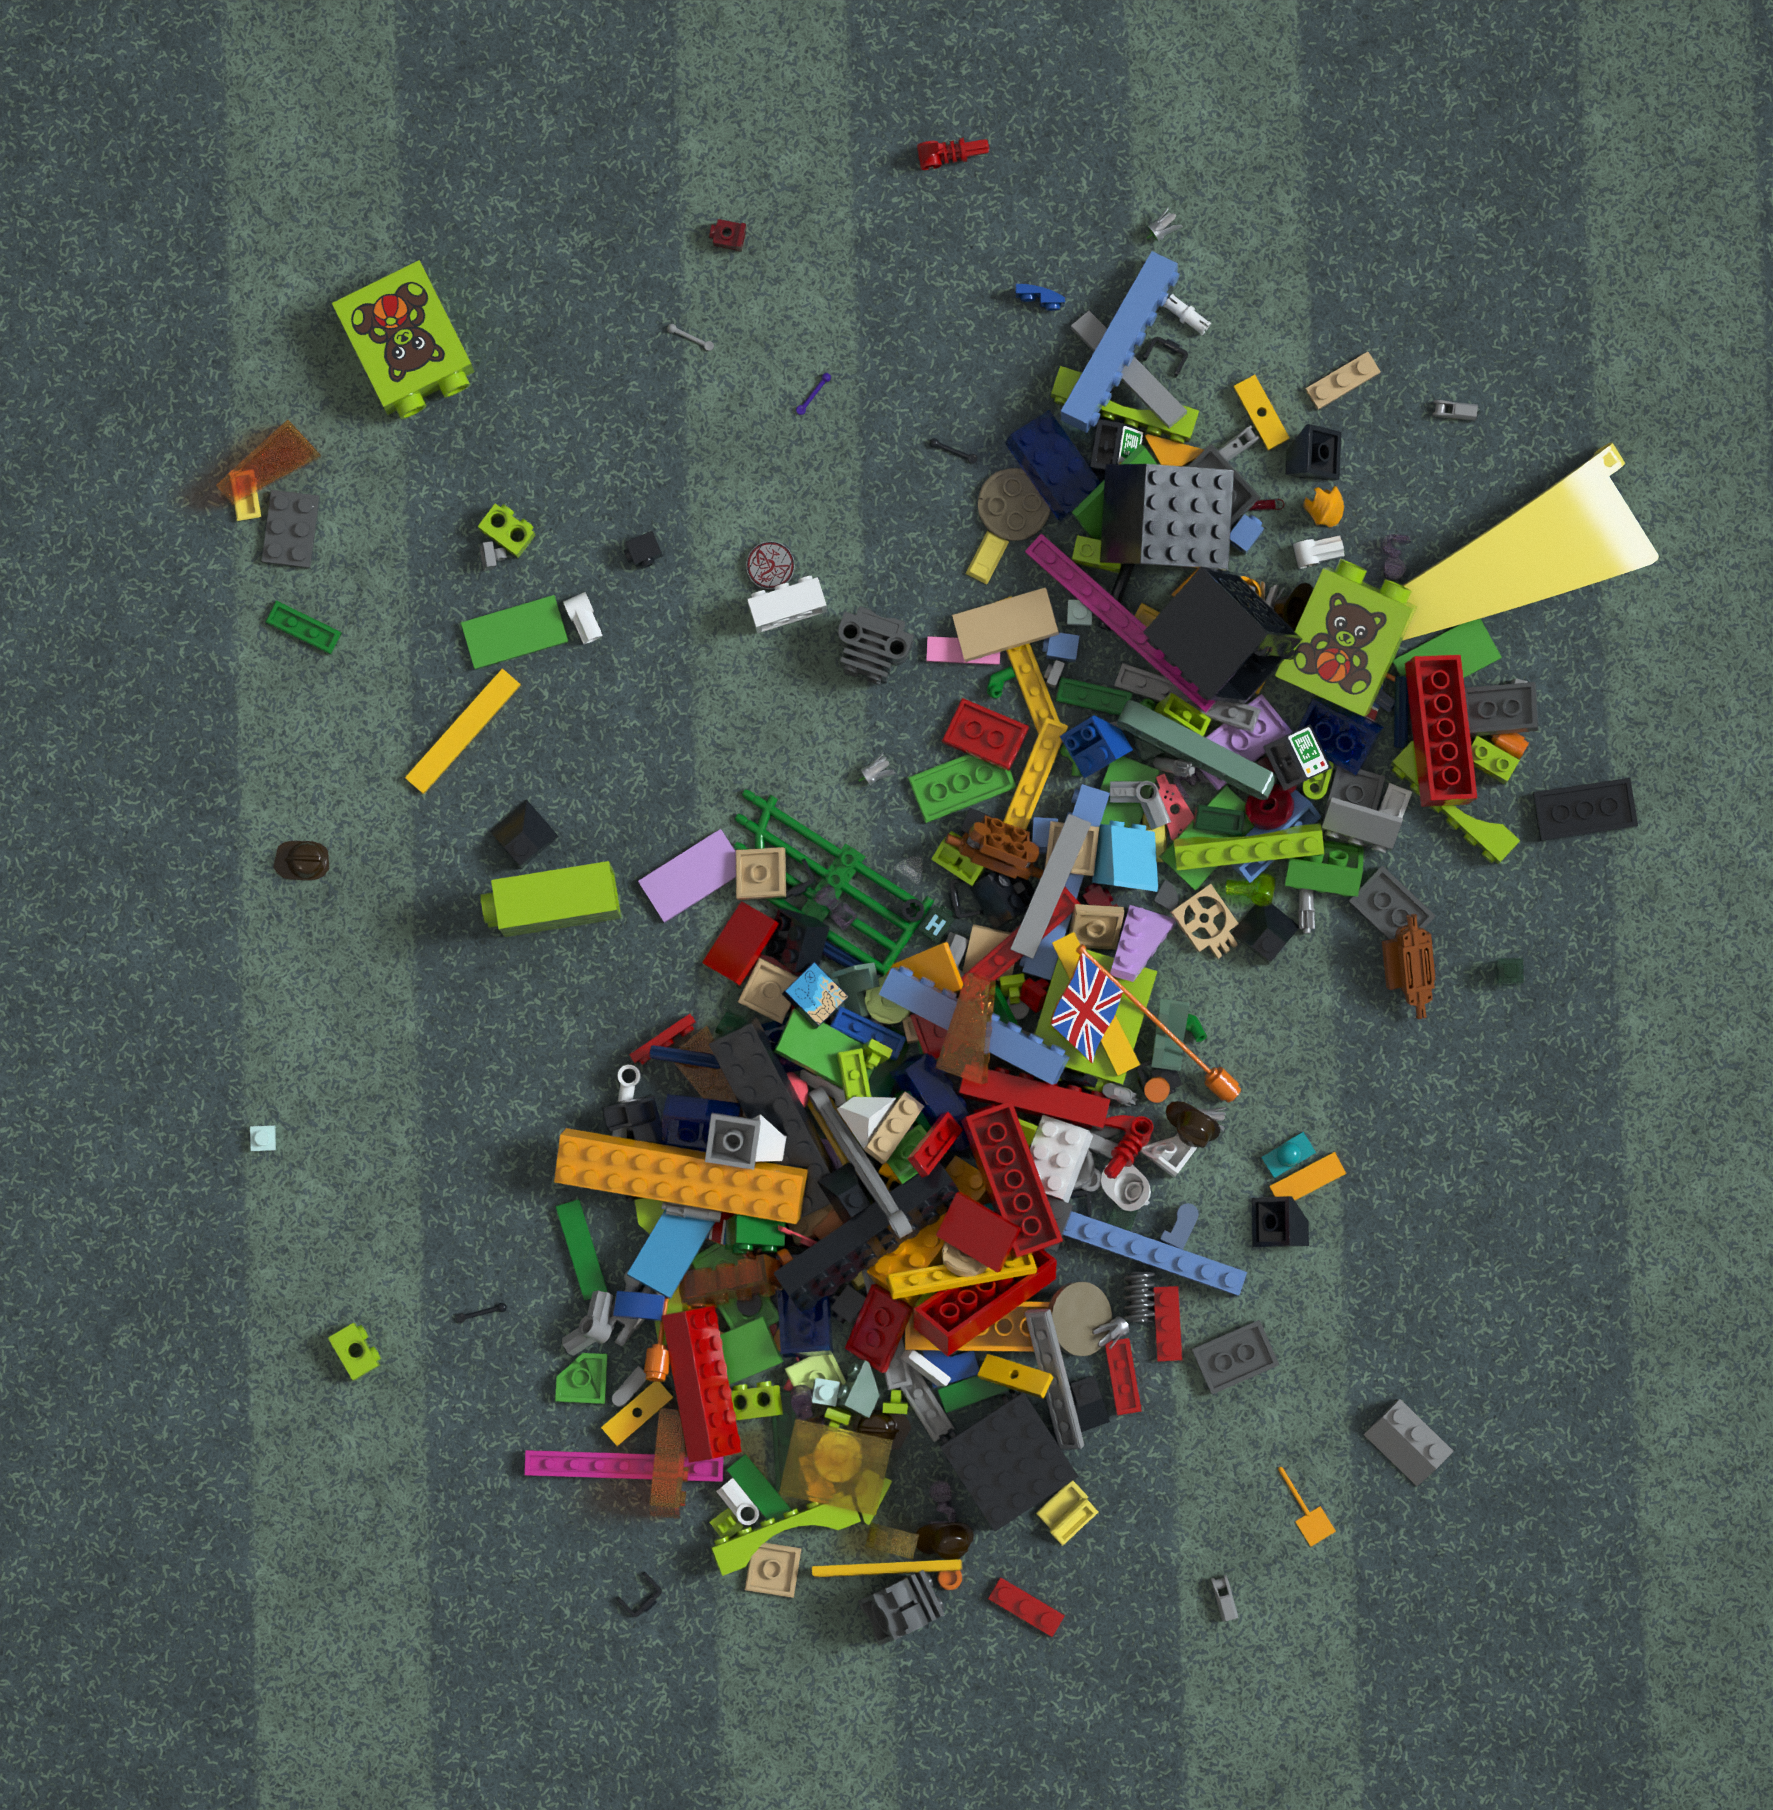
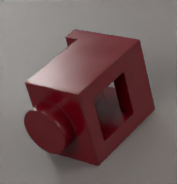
M718 219L717 224H712L709 238L713 239V246L742 252L747 229L746 223ZM725 229L731 230L732 234L728 237L724 236L722 233Z
M1093 883L1084 889L1086 893L1082 898L1087 905L1112 906L1110 902L1113 901V898L1107 888L1102 890L1098 883Z

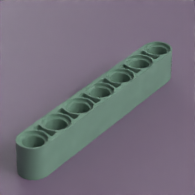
M1128 700L1117 721V725L1122 729L1184 761L1192 762V765L1258 799L1267 800L1277 780V776L1273 772L1135 701Z

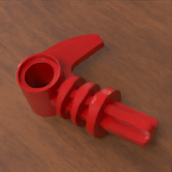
M959 138L958 144H955L953 140L949 141L950 145H946V142L939 143L938 141H926L917 144L921 170H929V167H933V169L942 167V161H944V164H949L950 159L955 163L958 162L957 158H961V161L967 162L968 156L989 153V144L986 139L964 143V138Z
M1127 1115L1106 1118L1104 1126L1122 1129L1126 1133L1122 1141L1118 1143V1146L1114 1147L1111 1151L1113 1158L1104 1169V1173L1108 1178L1116 1179L1124 1167L1132 1166L1138 1152L1149 1143L1153 1131V1123L1149 1118ZM1136 1130H1141L1145 1134L1138 1133Z

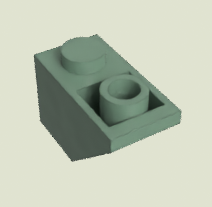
M856 1360L848 1369L847 1375L849 1377L845 1385H842L838 1391L836 1405L859 1417L869 1418L880 1395L870 1363L866 1360Z

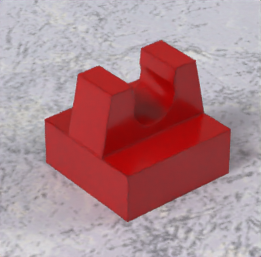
M1029 978L1022 984L1019 999L1037 1013L1043 1008L1047 996L1045 990L1050 984L1043 978L1036 982Z

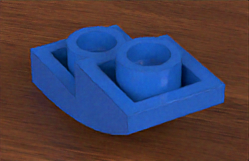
M1016 284V298H1021V301L1031 302L1035 301V297H1040V307H1045L1047 311L1060 310V307L1065 306V297L1050 289L1029 284Z
M617 1291L613 1316L662 1322L666 1297L648 1293Z

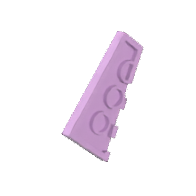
M1130 905L1110 974L1114 977L1134 982L1146 966L1149 958L1156 952L1157 947L1165 940L1168 932L1173 929L1176 920L1172 917Z

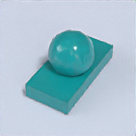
M1302 1132L1261 1158L1273 1178H1276L1315 1154L1316 1151L1305 1133Z

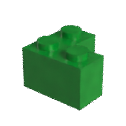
M735 1214L726 1220L725 1250H732V1254L746 1255L747 1251H753L754 1248H762L764 1253H776L777 1250L785 1245V1233L778 1230V1225L785 1228V1222Z

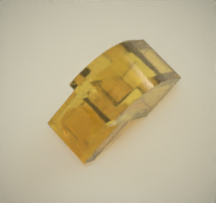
M871 1522L865 1546L913 1559L919 1535Z

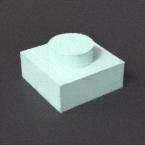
M1068 600L1067 625L1092 626V612L1079 600Z
M250 1126L251 1151H276V1126Z
M815 1378L811 1402L836 1406L840 1382Z

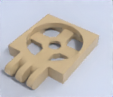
M1211 884L1170 912L1197 952L1208 946L1214 956L1219 959L1222 957L1221 952L1218 950L1219 946L1226 954L1230 951L1225 943L1226 941L1233 948L1238 945L1229 932L1238 925V922ZM1199 897H1210L1214 899L1216 904L1206 909L1201 906L1197 899ZM1189 905L1194 912V919L1185 925L1184 914ZM1223 912L1225 924L1223 929L1219 931L1213 920L1216 915ZM1202 913L1208 915L1209 919L1206 923H1202L1199 919ZM1199 927L1205 928L1210 938H1197L1192 935V932Z

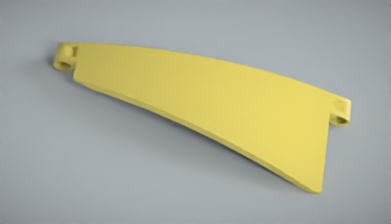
M1613 442L1598 449L1587 462L1507 518L1403 584L1402 586L1412 591L1407 602L1418 606L1403 640L1553 597L1645 567L1658 560L1657 552L1609 477L1625 464Z

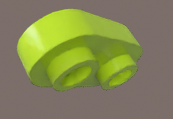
M1326 752L1324 753L1332 768L1303 782L1302 792L1309 800H1319L1327 792L1334 763L1332 757ZM1310 785H1318L1319 791L1316 793L1311 792Z

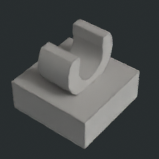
M493 541L482 543L479 547L483 571L493 570L497 566L496 561L505 560L504 558H507L505 548L494 549Z

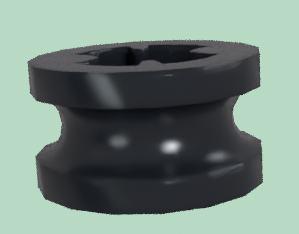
M910 899L904 903L902 912L906 920L917 922L924 915V907L919 900ZM911 904H916V908L920 907L916 917H911V913L909 915L906 913V910L910 909Z

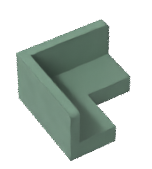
M875 964L854 965L827 974L849 996L840 1006L862 1017L869 1016L863 992L880 987ZM838 1008L830 1015L831 1023L836 1015Z
M1160 999L1157 1019L1183 1043L1190 1004L1188 1002ZM1156 1025L1151 1067L1180 1071L1183 1050Z

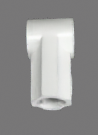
M1340 536L1314 541V539L1304 540L1293 544L1299 569L1307 568V565L1312 567L1320 564L1319 562L1345 556Z
M586 592L563 601L571 621H574L583 644L593 642L602 637Z
M734 1478L716 1491L735 1514L739 1522L744 1525H751L756 1522L759 1517V1510ZM744 1507L754 1509L755 1516L751 1521H746L741 1517V1510Z

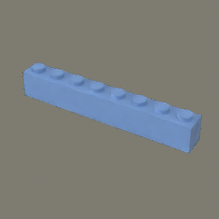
M1151 251L1061 410V421L1086 433L1091 426L1095 427L1100 418L1099 411L1101 407L1107 406L1112 396L1110 391L1113 386L1117 387L1123 377V373H1121L1125 365L1129 366L1134 358L1133 351L1135 347H1140L1146 336L1144 331L1147 326L1151 327L1157 317L1155 312L1158 307H1163L1168 298L1167 291L1169 287H1174L1180 275L1178 273V263Z
M1083 784L1080 790L1075 788L1071 801L1075 803L1073 813H1067L1066 819L1068 814L1090 822L1091 826L1099 827L1110 793ZM1070 874L1064 887L1077 899L1084 875ZM1071 915L1041 940L1033 959L1026 956L1021 958L1019 966L1024 967L1023 973L1051 981L1058 959L1052 942L1065 936Z
M904 966L891 968L878 995L1052 1085L1057 1084L1070 1058L1064 1054V1049L1054 1044L1051 1047L1042 1043L1044 1039L1033 1033H1030L1028 1036L1020 1032L1022 1029L1020 1026L1012 1022L1005 1024L999 1021V1015L988 1010L986 1013L978 1010V1005L970 1000L965 999L964 1002L955 998L957 994L946 988H943L942 991L934 987L935 982L925 977H922L920 980L912 976L913 971Z
M1073 1211L1063 1236L1236 1296L1240 1295L1247 1272Z

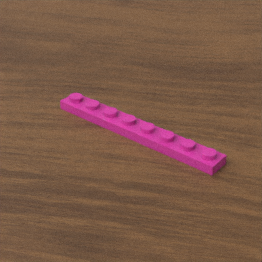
M526 1450L525 1475L723 1482L724 1457L689 1463L688 1455Z

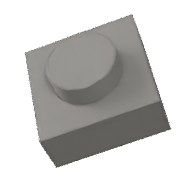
M1056 660L1054 665H1048L1044 678L1048 679L1046 682L1047 686L1055 689L1065 663Z

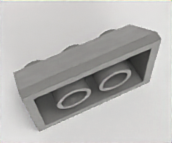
M1332 797L1327 804L1321 828L1325 832L1324 836L1338 839L1339 836L1348 838V843L1362 846L1365 843L1371 845V849L1376 852L1386 853V850L1391 851L1393 849L1403 818Z
M1397 1399L1363 1434L1416 1486L1432 1474L1453 1452L1401 1399Z

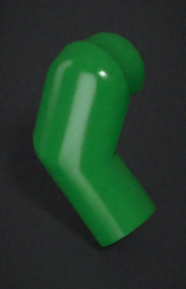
M1011 666L990 676L987 685V694L994 699L1001 697L1004 682L1016 677Z
M1188 1014L1185 1030L1192 1033L1196 1042H1202L1207 1038V1035L1198 1018Z

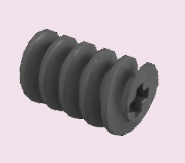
M1129 1272L1131 1275L1124 1277V1281L1131 1283V1285L1125 1286L1124 1291L1131 1293V1295L1125 1296L1124 1301L1131 1304L1125 1306L1124 1310L1131 1314L1125 1316L1124 1320L1128 1322H1153L1148 1320V1317L1154 1316L1155 1312L1148 1310V1307L1154 1306L1155 1302L1148 1300V1298L1154 1296L1155 1292L1148 1290V1288L1154 1286L1155 1283L1149 1281L1148 1278L1155 1276V1273Z

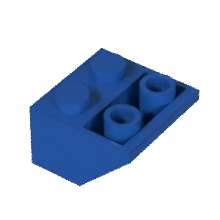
M1095 715L1060 736L1084 779L1133 750L1120 728Z

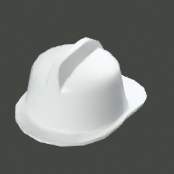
M1134 1165L1124 1167L1116 1179L1108 1178L1103 1170L1101 1176L1102 1188L1120 1208L1125 1211H1135L1143 1205L1150 1203L1148 1201L1151 1194L1149 1182Z

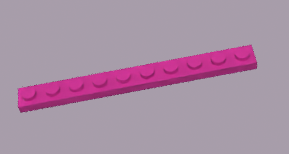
M1040 534L1027 548L1025 553L1203 712L1207 713L1214 706L1216 701H1207L1202 698L1197 692V686L1193 682L1190 684L1180 675L1182 671L1177 666H1171L1164 659L1165 654L1160 649L1156 650L1147 642L1148 637L1143 633L1147 627L1043 534Z

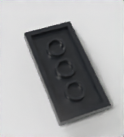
M1631 778L1533 792L1540 841L1638 826Z

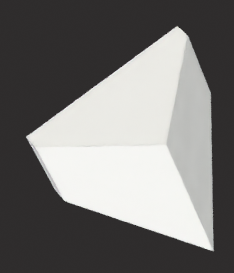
M852 1097L837 1108L863 1149L893 1107L896 1098Z
M758 1115L753 1118L754 1120H761L756 1162L782 1161L787 1136L781 1134L762 1115Z
M1177 1133L1175 1137L1142 1147L1140 1152L1174 1178L1197 1147H1190L1184 1144Z

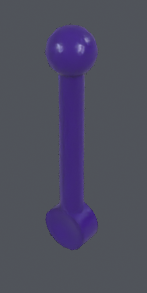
M829 373L822 375V380L806 401L796 408V412L799 415L805 414L806 407L825 382L831 380Z

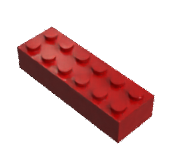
M1461 655L1414 656L1405 663L1421 807L1468 805L1477 799Z
M972 1061L971 1065L966 1064L958 1097L990 1105H1001L1012 1101L1015 1111L1039 1117L1045 1115L1088 1129L1095 1126L1097 1130L1102 1131L1104 1128L1110 1099L1105 1098L1106 1096L1102 1092L1092 1091L1091 1094L1081 1092L1082 1088L1073 1085L1062 1088L1057 1086L1058 1082L1052 1085L1044 1080L1043 1083L1034 1081V1076L1020 1073L1019 1077L1009 1075L1010 1070L996 1067L995 1071L985 1069L986 1064Z
M1012 1101L969 1115L961 1120L994 1212L1022 1228L1010 1251L1012 1261L1063 1242Z
M1041 1250L1032 1254L1037 1267L1035 1274L939 1291L914 1309V1329L948 1357L1056 1279L1057 1260L1045 1250Z
M715 1305L662 1315L689 1463L742 1452Z

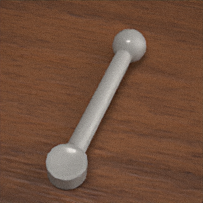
M674 324L667 326L669 333L675 332L704 346L707 351H711L714 348V344L711 341L705 342L677 329Z

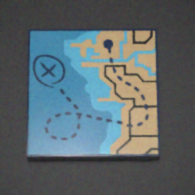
M815 962L782 993L815 1029L849 997Z

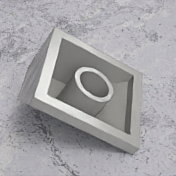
M712 1113L705 1162L754 1170L761 1120Z

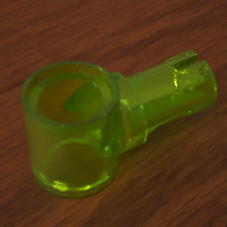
M1259 874L1251 883L1227 879L1226 895L1247 896L1258 906H1268L1273 900L1276 880L1269 874Z

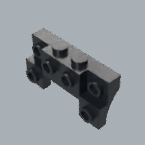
M649 1094L629 1101L623 1100L601 1107L607 1131L611 1132L626 1127L629 1139L667 1145L665 1140L667 1135L666 1126L663 1121H660L654 1095ZM624 1195L625 1200L627 1202H631L642 1198Z

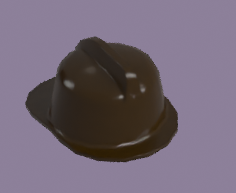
M1305 582L1299 584L1290 595L1277 599L1273 610L1294 631L1314 589Z
M287 841L278 846L273 868L277 874L286 879L316 880L323 877L330 869L328 850L322 844L313 841Z
M1175 1101L1167 1106L1165 1111L1167 1119L1176 1127L1180 1140L1187 1146L1204 1148L1209 1141L1215 1140L1219 1136L1221 1129L1217 1121L1192 1105Z
M873 1409L869 1418L857 1416L853 1422V1429L856 1441L862 1447L877 1450H896L901 1448L911 1430V1424L903 1414L883 1413V1410Z
M962 1522L933 1523L919 1528L915 1533L914 1542L921 1552L938 1554L945 1560H957L968 1552V1547L973 1541L974 1534L972 1528Z

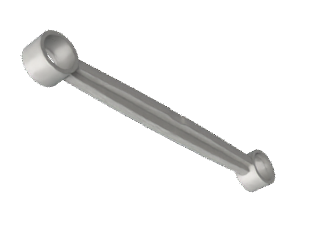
M820 1086L809 1092V1098L819 1115H822L848 1161L854 1166L855 1172L887 1216L897 1237L900 1239L913 1232L909 1221L902 1210L898 1209L872 1163L833 1108L825 1090Z

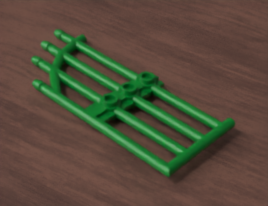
M745 789L742 796L762 809L758 824L748 820L746 816L739 813L734 820L755 834V849H764L765 841L775 848L784 847L786 855L803 866L802 859L805 858L811 871L822 877L815 890L809 887L806 892L802 893L809 898L802 910L797 909L781 897L764 899L778 908H785L809 915L821 922L831 912L890 952L881 963L830 929L827 940L864 964L874 963L876 972L886 976L934 903V900L926 896L921 902L924 907L923 917L917 922H907L849 884L857 871L903 902L917 899L864 865L862 862L866 856L846 843L842 849L838 848L776 808L775 805L778 799L774 796L769 795L766 801L758 795L756 796L752 791ZM770 816L836 857L829 869L827 870L767 831L766 827ZM736 842L733 847L735 850L750 849L740 842ZM786 872L787 885L794 887L802 883ZM842 892H845L902 929L903 932L896 943L836 905L835 903ZM916 904L910 905L911 907L917 910L913 917H916V913L920 911V907L918 906L916 908Z

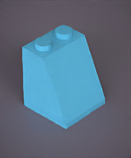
M1110 820L1109 825L1100 824L1092 882L1157 892L1155 832L1146 831V825L1132 824L1131 828L1124 827L1125 822Z

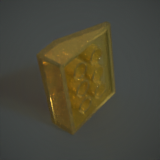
M795 1419L779 1494L876 1516L893 1440Z

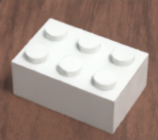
M812 576L798 579V584L789 586V583L780 584L774 587L775 591L766 593L765 590L751 594L752 598L747 599L757 633L827 612V605L818 577L813 579Z
M1042 1115L1030 1147V1152L1046 1195L1068 1203L1093 1135L1087 1129Z

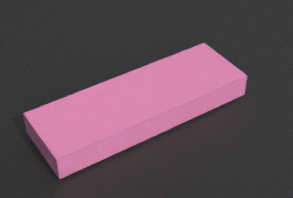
M928 637L926 662L1000 665V652L965 662L958 638Z

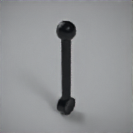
M936 438L930 440V446L933 448L939 447L966 458L971 464L977 462L978 458L975 454L968 455L940 443Z
M499 1303L496 1307L469 1314L459 1313L456 1319L458 1322L463 1323L466 1319L496 1311L505 1312L507 1306L505 1303Z

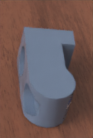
M1189 1203L1181 1205L1177 1210V1220L1171 1232L1164 1230L1160 1240L1183 1250L1198 1219L1199 1213L1197 1208Z

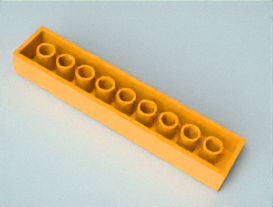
M566 1128L560 1134L554 1182L797 1224L802 1215L808 1169L761 1161L755 1162L754 1170L705 1162L706 1152Z

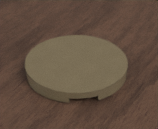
M1010 468L994 473L986 480L979 493L978 512L982 523L991 533L1008 541H1020L1032 537L1043 528L1050 514L1051 500L1045 483L1036 474L1026 469Z
M1073 1282L1062 1286L1052 1297L1048 1308L1051 1310L1060 1350L1074 1356H1088L1097 1352L1101 1348L1098 1343L1110 1330L1094 1334L1093 1331L1101 1325L1110 1323L1112 1320L1111 1307L1105 1294L1091 1283Z

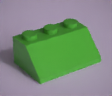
M1323 840L1324 854L1288 858L1285 886H1291L1295 889H1311L1320 893L1330 892L1342 896L1358 897L1363 873L1364 847Z

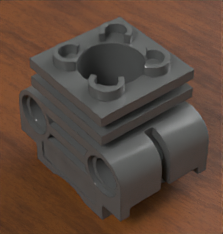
M859 606L856 615L844 611L838 629L839 642L844 647L840 668L844 669L845 674L857 677L858 674L867 676V681L873 684L887 683L888 674L891 672V665L898 666L907 661L914 643L912 641L914 635L905 632V621L878 616L872 610ZM851 630L856 632L857 636L853 639H848L844 634ZM895 646H899L903 649V652L895 655L890 650Z
M924 1570L908 1575L858 1600L862 1612L869 1618L872 1624L873 1635L879 1646L907 1635L945 1615L943 1603L938 1596L936 1597L932 1589V1580L928 1574H925Z

